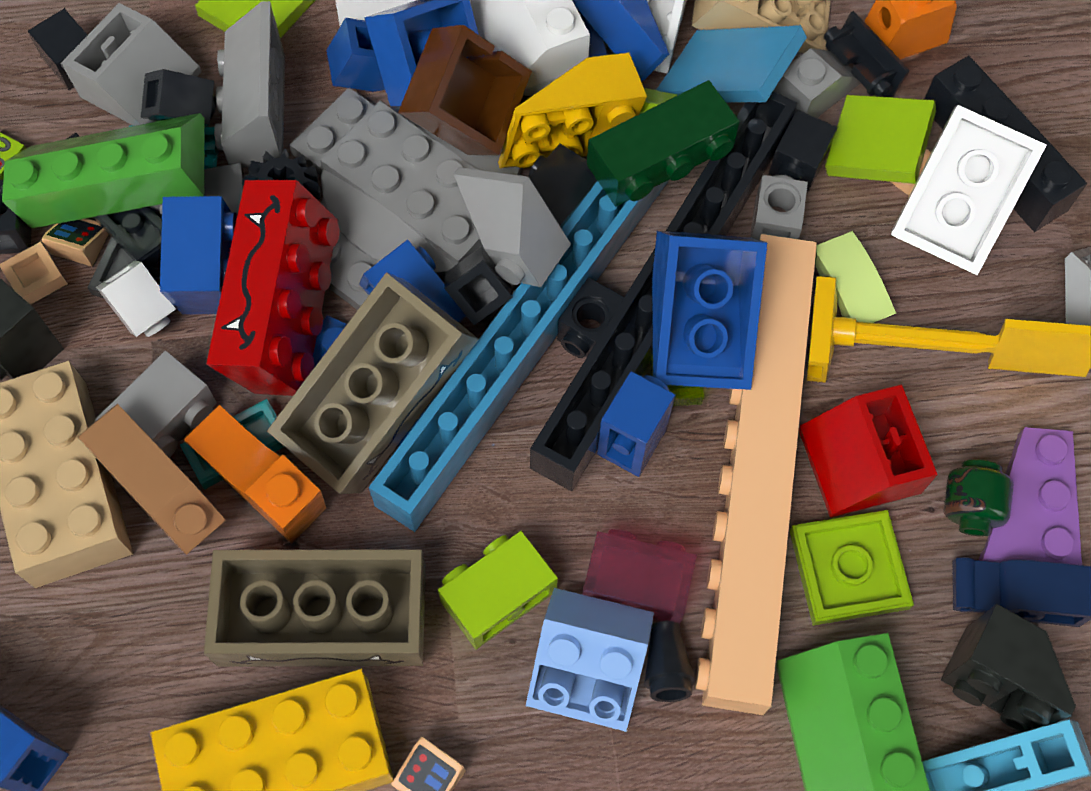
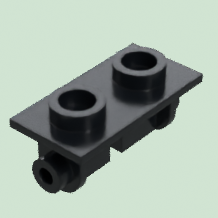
M854 11L849 14L842 29L833 26L823 37L827 42L825 47L828 51H832L845 66L850 63L854 65L851 73L867 89V93L870 96L876 95L877 97L893 98L910 71Z

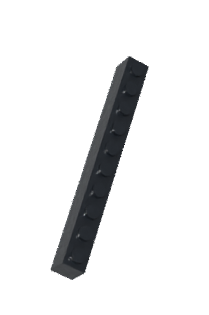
M774 91L766 102H745L737 115L740 122L732 150L719 160H709L666 231L726 236L772 161L775 150L795 113L797 102ZM655 249L530 448V469L571 492L598 449L601 419L631 371L642 376L653 358L652 276Z

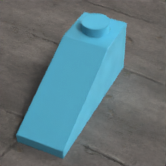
M1070 719L922 761L930 791H1036L1091 776L1090 752L1078 721Z

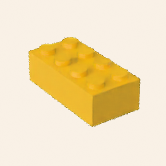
M362 669L150 732L162 791H367L394 781L369 681Z

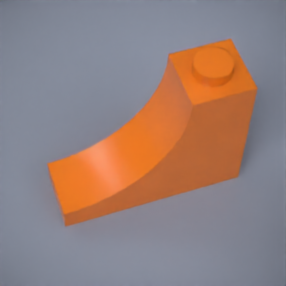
M218 405L183 439L291 544L326 509L322 492L283 454L281 456L276 454L253 436L221 405Z

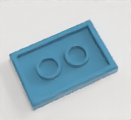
M801 25L696 30L656 90L679 95L709 80L725 102H766L807 36Z

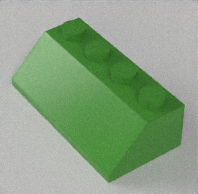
M201 113L30 146L5 161L2 202L29 227L37 228L162 204L163 197L204 196V117Z
M889 633L836 641L776 661L805 791H930Z

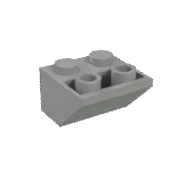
M118 3L61 63L82 99L134 126L157 122L140 118L145 73L166 69L197 77L202 72L199 65L153 19L121 3Z

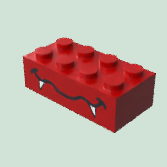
M245 180L206 365L254 394L293 396L314 369L313 353L316 337L321 332L323 325L321 311L325 290L329 288L331 283L330 263L333 247L339 240V220L297 180Z

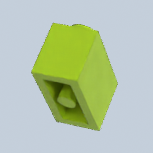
M522 531L511 538L503 535L494 540L483 551L485 556L470 567L467 564H462L453 569L443 578L442 583L444 586L438 589L442 605L475 650L550 597L554 588H557V576Z

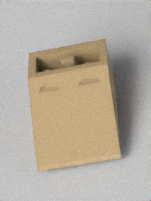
M695 0L692 26L699 30L801 25L807 38L798 52L805 53L810 48L826 50L825 45L827 42L823 37L828 31L830 0Z

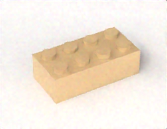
M70 361L0 383V512L15 573L34 588L133 555L112 475L77 437L95 422L96 417L87 384Z

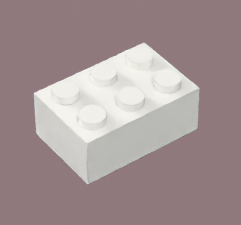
M955 106L891 231V235L978 275L1047 145L964 107Z

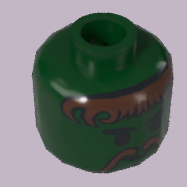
M966 460L962 462L961 467L952 470L948 475L943 508L944 514L950 521L959 524V531L963 534L989 536L990 529L1004 526L1009 521L1013 481L1007 474L1002 472V467L997 463L985 460Z

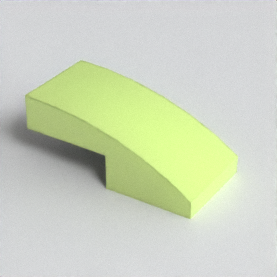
M853 231L816 245L815 265L821 277L836 278L837 303L843 317L856 318V322L874 323L896 314L891 299L872 260Z

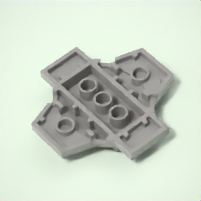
M348 88L290 144L292 155L296 158L303 154L307 161V166L315 167L317 173L321 175L323 193L321 204L339 220V240L333 247L329 289L358 310L369 296L359 284L363 274L407 239L415 248L420 246L427 251L435 262L436 269L434 272L438 276H442L443 281H445V273L482 246V242L454 177L458 167L520 176L524 168L517 166L499 168L498 161L501 152L499 155H467L399 114L400 106L390 108L381 101L373 105L354 90Z

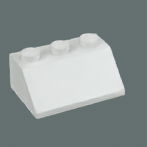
M470 0L479 36L495 46L493 52L503 51L532 71L526 89L562 76L589 56L590 33L572 0Z

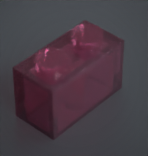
M611 529L608 533L597 531L583 595L654 612L653 619L675 621L680 624L685 614L697 555L687 553L684 546L670 541H659L654 545L637 541L636 535L624 530Z

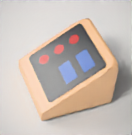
M85 218L55 224L44 234L41 241L51 255L93 267L109 234L97 221Z
M421 736L391 785L399 791H453L465 774V769L461 764Z

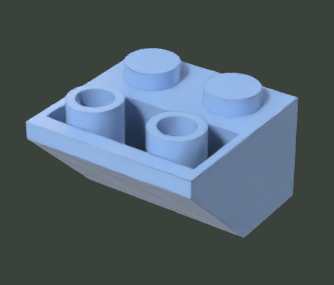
M554 588L542 626L526 706L627 731L649 643L654 612Z

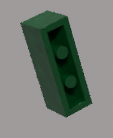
M708 80L588 139L587 166L615 207L628 200L638 201L647 196L654 187L668 180H680L689 174L695 166L709 159L711 161L719 160L727 155L734 146L740 121Z

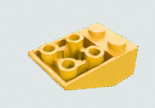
M630 53L587 57L517 106L514 110L498 161L499 168L514 166L519 168L530 167L541 155L548 157L559 143L581 157L587 156L588 139L639 115L647 95Z

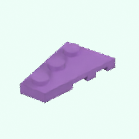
M1024 427L1017 436L1006 471L1014 485L1009 521L1004 526L990 529V535L987 538L984 550L980 554L979 561L1000 563L1007 560H1032L1082 566L1073 431Z

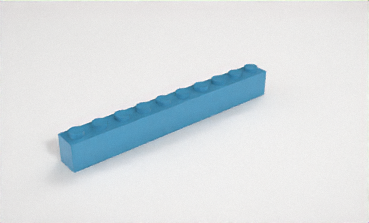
M597 181L562 227L571 245L541 287L523 283L518 286L512 294L513 298L506 302L368 487L376 508L413 532L418 529L556 338L558 320L588 277L594 281L598 280L668 181L654 187L644 198L638 201L628 200L617 207L614 206L599 182Z

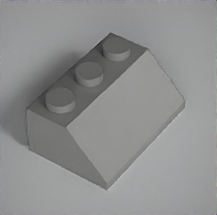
M261 1L225 31L224 50H218L217 52L218 70L220 76H223V86L216 87V103L218 112L222 113V123L215 124V143L218 151H224L229 165L241 163L242 167H249L251 161L263 163V155L266 151L274 158L280 157L283 151L285 55L271 2Z

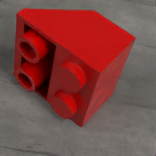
M902 384L854 396L799 426L798 431L830 518L922 494L938 475Z

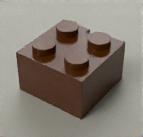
M465 25L432 28L398 113L467 155H499L507 137L514 110L520 104L532 71L503 51L493 52L495 48L493 44Z

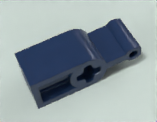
M955 558L952 561L953 610L986 613L998 604L1033 623L1080 627L1091 620V566L1032 560H1007L999 563L973 560L971 558Z

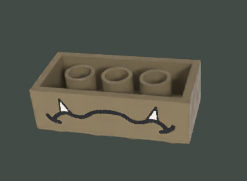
M386 272L267 432L339 494L361 493L479 339L408 281Z
M213 550L204 654L217 667L423 666L426 565L422 550Z

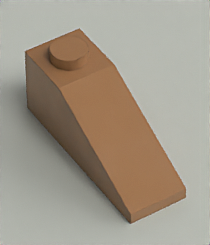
M119 404L112 407L77 436L172 542L186 555L226 521L191 480Z

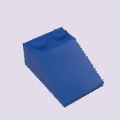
M657 231L652 276L653 377L659 379L665 385L751 390L767 242L751 237Z

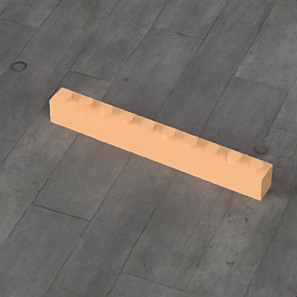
M761 234L759 240L767 242L752 386L751 390L730 389L729 404L737 405L735 421L727 420L723 448L731 449L730 466L722 465L718 485V494L726 495L724 512H716L712 540L721 542L719 560H710L707 577V589L715 590L713 609L705 607L701 627V638L709 639L707 659L699 658L695 677V689L703 690L702 706L764 715L772 704L817 242Z

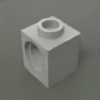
M762 175L755 198L750 237L759 240L761 234L799 239L803 225L808 182L794 180L786 175ZM772 207H780L786 212H778Z

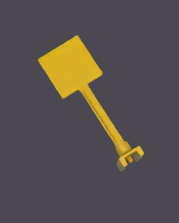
M821 276L816 278L807 381L826 383L834 353V345L854 346V343L965 353L990 352L988 369L1086 377L1091 369V326L1005 319L999 335L993 336L971 331L856 322V318L837 317L836 278Z

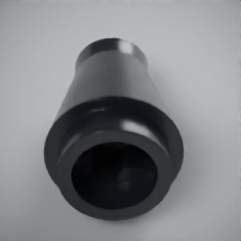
M675 621L653 623L650 632L644 686L650 689V697L655 701L677 702L685 700L692 695L691 686L695 684L696 678L681 636L680 624Z

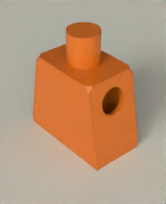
M876 0L864 22L901 60L948 43L957 4L956 0Z

